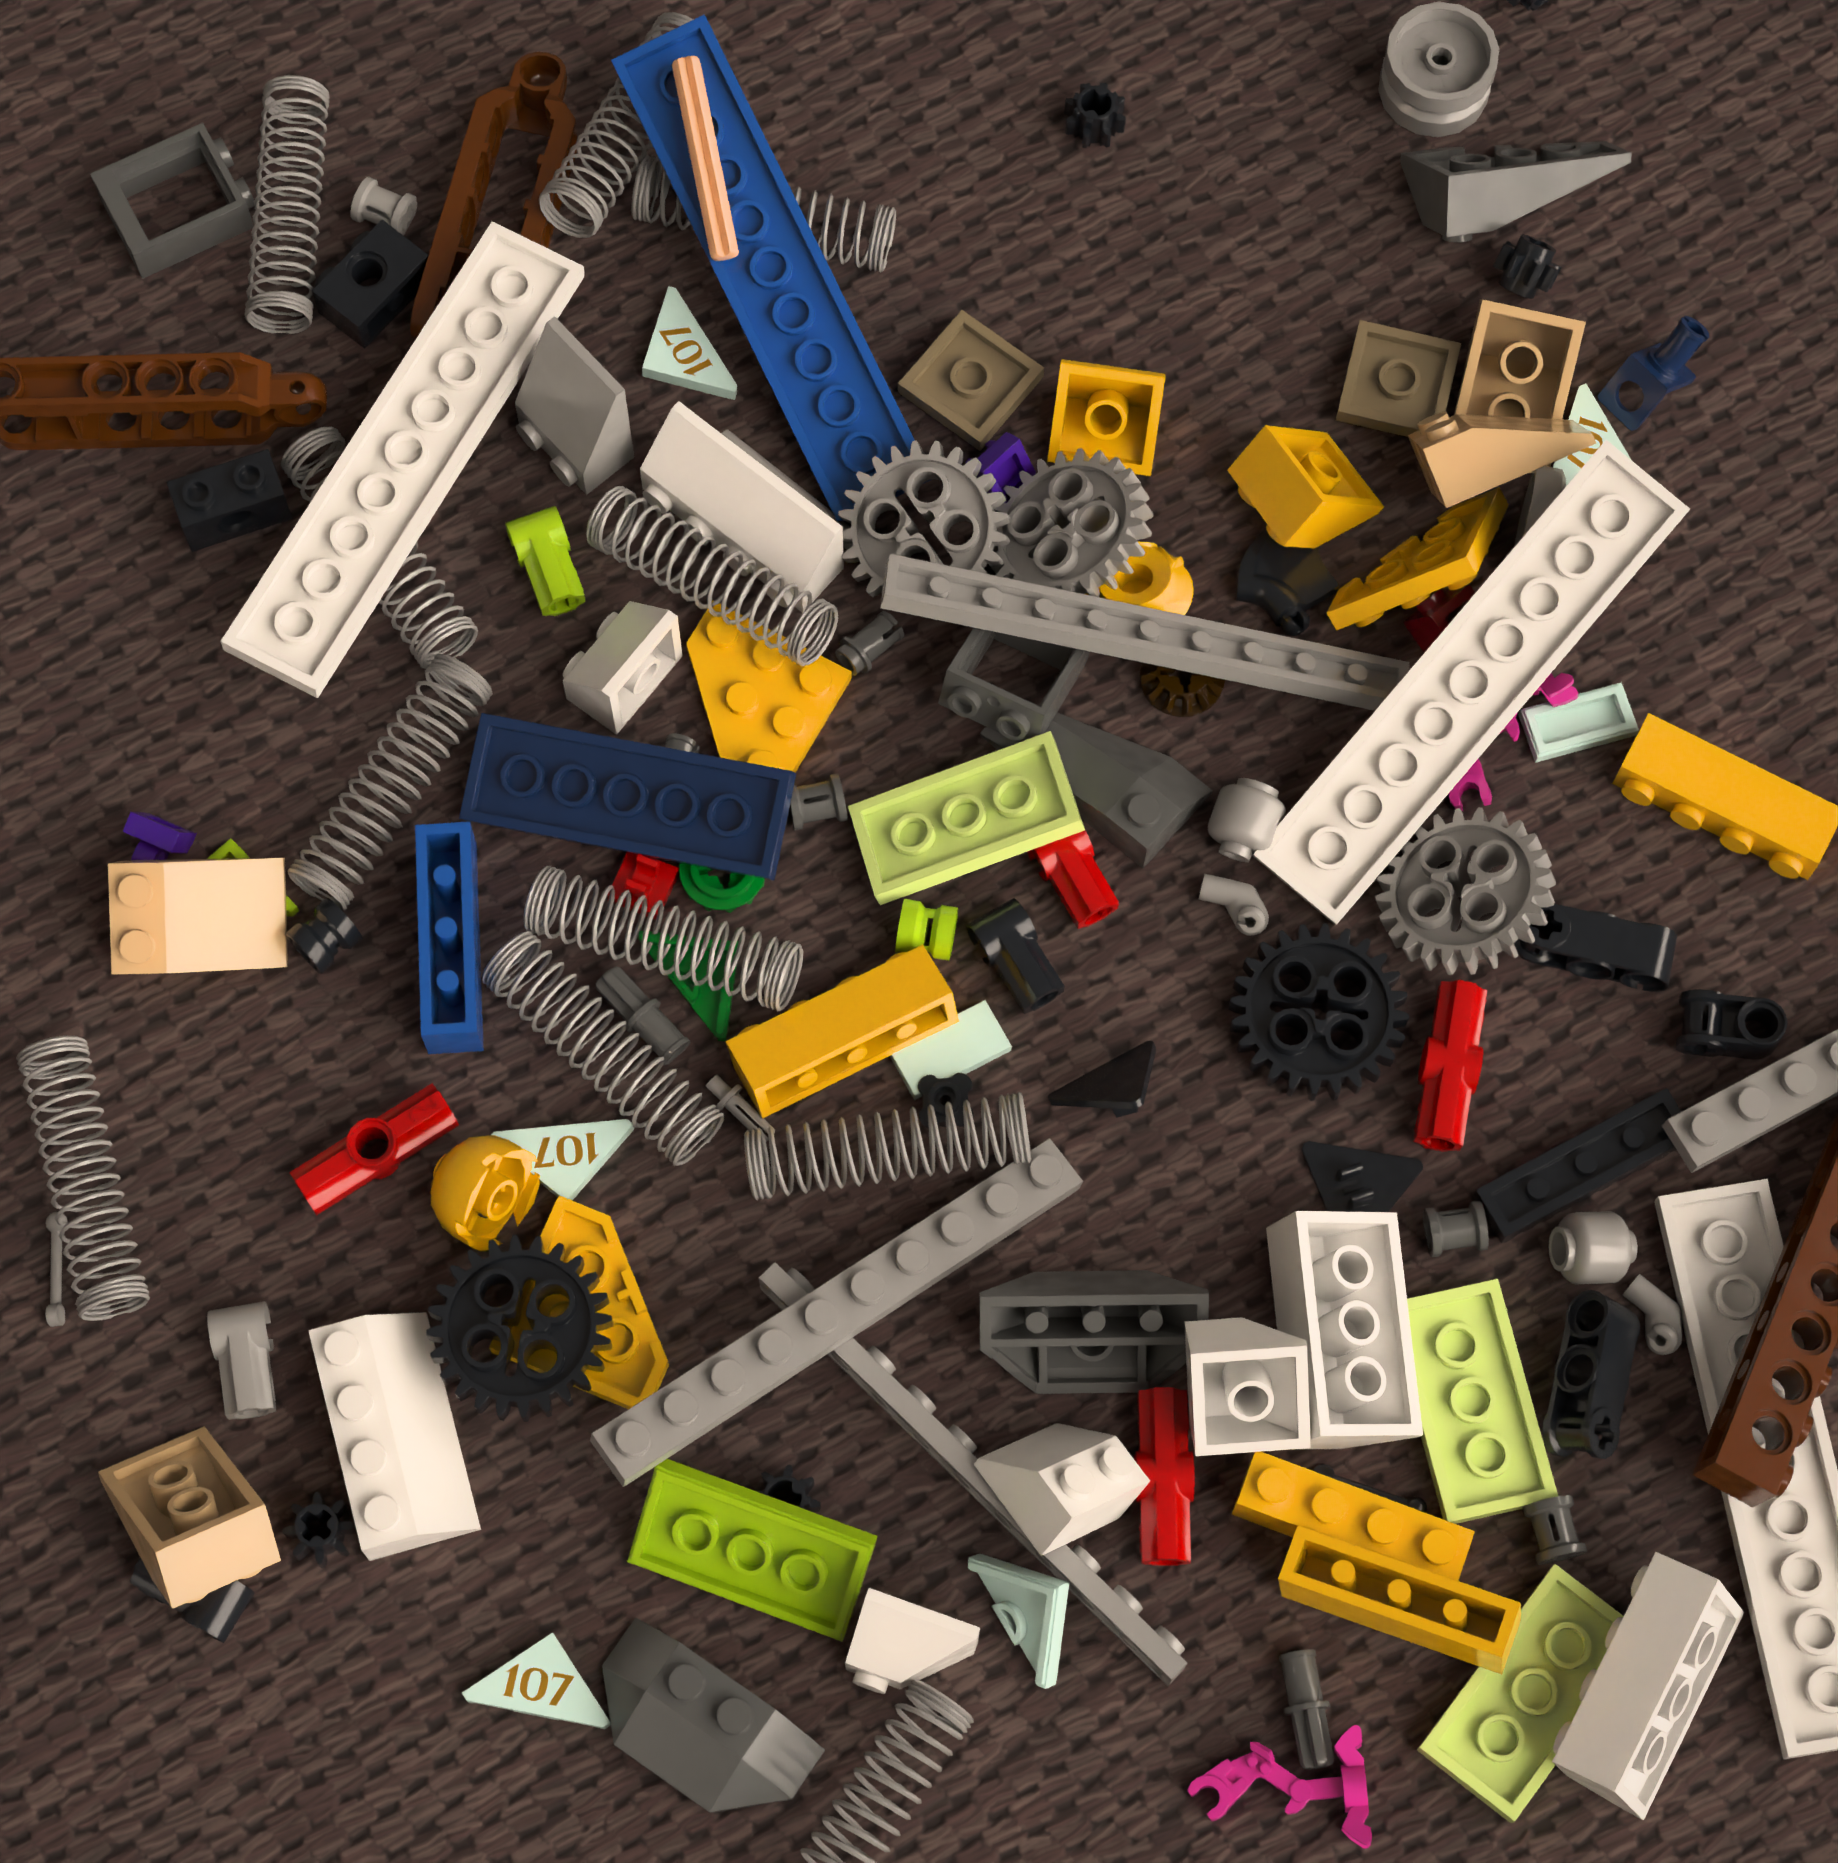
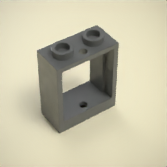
M203 122L90 174L98 196L142 279L254 227L249 209L254 207V198L243 177L234 181L228 168L234 166V162L223 139L219 137L212 140ZM205 163L227 205L154 239L148 240L127 198Z
M973 628L946 671L938 704L952 710L961 717L969 718L995 730L1010 740L1022 742L1046 732L1081 674L1090 652ZM994 639L1061 670L1039 706L972 675Z

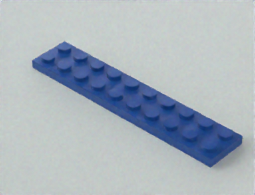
M704 14L612 59L611 62L837 522L844 521L838 516V512L845 509H854L855 505L844 494L845 490L861 492L864 487L857 478L856 473L860 471L872 477L876 473L872 462L874 456L881 459L886 465L891 463L892 446H896L904 457L910 456L911 444L915 440ZM686 56H697L701 63L739 250L738 256L724 261H714L709 253L672 69L674 60ZM898 490L895 496L898 497L904 494L905 491Z

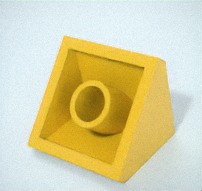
M1061 359L1047 462L1055 463L1059 451H1062L1066 458L1072 461L1078 448H1082L1090 459L1098 450H1101L1109 461L1114 457H1118L1126 469L1131 468L1137 475L1151 476L1166 374Z

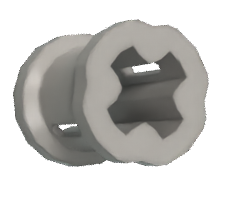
M366 177L354 195L350 217L359 223L367 220L378 224L383 219L404 236L416 213V196L410 193L401 196L378 186L377 179Z

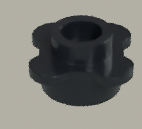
M956 1073L952 1078L938 1079L934 1075H926L919 1081L918 1091L923 1096V1109L919 1112V1119L923 1126L929 1128L927 1107L931 1104L934 1107L937 1125L946 1127L945 1105H942L940 1101L942 1097L948 1096L951 1098L950 1103L956 1125L964 1127L963 1101L965 1099L968 1100V1093L973 1088L969 1076L964 1073Z

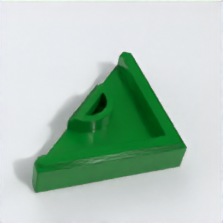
M639 930L638 940L641 944L644 931ZM649 932L647 943L651 942L653 944L648 954L656 961L661 933L653 934V932ZM666 933L664 946L665 944H671L662 960L664 970L670 969L674 964V953L678 938L676 934L670 939L669 934ZM685 935L682 940L681 950L685 945V940L687 938V936ZM692 937L688 950L679 964L680 975H685L690 969L696 937ZM701 937V941H700V944H699L697 956H698V954H699V951H700V949H701L702 943H703V941H704V938H702V937ZM711 938L695 970L697 981L702 980L707 974L708 959L713 942ZM719 939L718 944H717V948H716V951H715L714 959H715V957H716V955H717L718 949H719L720 944H721V940H720V939ZM727 940L722 957L712 974L714 986H717L724 978V967L731 943L729 940ZM738 941L736 942V945H735V948H734V952H733V955H732L731 963H732V961H733L734 955H735L736 950H737V946H738V943H739ZM737 965L729 978L730 991H734ZM675 971L666 975L717 1040L726 1042L733 996H728L724 986L717 991H712L708 981L701 986H696L691 976L686 980L679 981Z

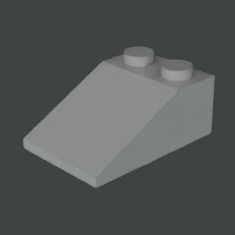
M554 316L546 322L516 398L515 406L519 421L516 430L532 450L536 451L541 447L553 459L550 461V466L566 486L570 487L576 483L587 495L634 458L625 389Z

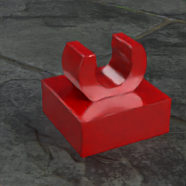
M627 852L612 884L615 890L614 904L617 903L622 892L629 890L631 894L629 910H632L638 898L645 895L648 902L645 916L648 917L655 902L661 900L663 906H665L680 874L679 868L653 857ZM609 891V893L607 894L608 901H609L610 891ZM626 897L623 900L622 907H625ZM642 903L637 911L639 914L641 913ZM657 908L656 913H655V915H654V917H653L654 920L657 919L658 908Z

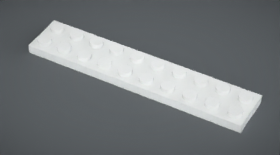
M493 221L491 222L222 638L221 644L224 651L316 698L320 696L530 364L546 322L554 316L557 319L559 318L583 280L584 266Z
M1605 440L1278 824L1271 846L1266 850H1256L1253 857L1336 926L1676 527L1690 508L1609 441Z
M1768 1179L1658 1196L1654 1201L1675 1294L1681 1310L1682 1324L1708 1434L1784 1247ZM1792 1330L1794 1342L1804 1349V1342L1801 1336ZM1772 1378L1775 1392L1785 1399L1782 1385ZM1820 1396L1814 1398L1808 1414L1813 1417L1811 1430L1805 1441L1799 1447H1795L1789 1465L1794 1468V1472L1788 1487L1781 1496L1773 1497L1752 1508L1721 1491L1783 1760L1838 1750V1470ZM1752 1427L1754 1440L1760 1447L1765 1449L1766 1444L1762 1433Z

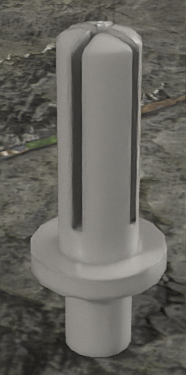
M715 1075L706 1084V1087L720 1100L716 1105V1109L721 1111L725 1107L750 1131L753 1128L757 1130L758 1127L737 1108L739 1105L768 1134V1128L771 1125L764 1118L762 1119L761 1115L739 1094L742 1090L739 1084L731 1088L718 1075ZM764 1134L765 1140L767 1142L769 1138Z

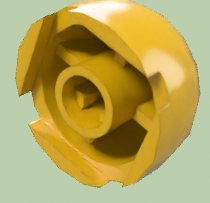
M495 1135L469 1137L453 1147L437 1162L431 1183V1206L442 1228L456 1239L480 1252L489 1250V1240L493 1239L498 1246L503 1244L495 1238L511 1215L514 1213L518 1227L534 1205L540 1186V1174L534 1172L535 1175H533L530 1171L532 1170L531 1161L538 1162L536 1156L513 1142ZM478 1214H482L483 1216L487 1217V1219L480 1217Z

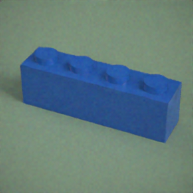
M470 822L415 825L421 1037L428 1054L484 1051L477 843Z

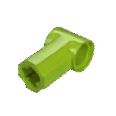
M556 506L505 522L511 545L515 547L518 556V564L520 568L525 567L542 615L557 616L575 610L579 605L585 603L582 585L568 553L571 551L568 537Z

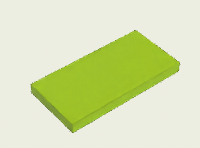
M666 1459L655 1466L627 1562L843 1641L878 1536Z

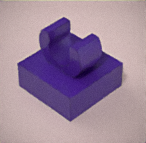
M1006 432L997 441L989 440L985 443L987 450L977 458L982 466L976 477L992 473L996 483L987 493L1002 492L1006 498L1004 503H1008L1010 500L1004 487L1007 485L1019 488L1023 484L1019 475L1020 471L1023 470L1031 476L1037 474L1021 440Z
M130 812L123 829L124 833L141 839L134 850L131 861L166 860L169 852L188 853L197 834L144 812Z

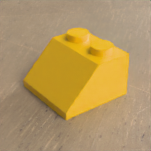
M1265 425L1227 470L1238 484V493L1247 504L1256 508L1268 524L1266 526L1268 534L1274 541L1284 547L1315 549L1378 515L1384 508L1383 504L1327 432Z

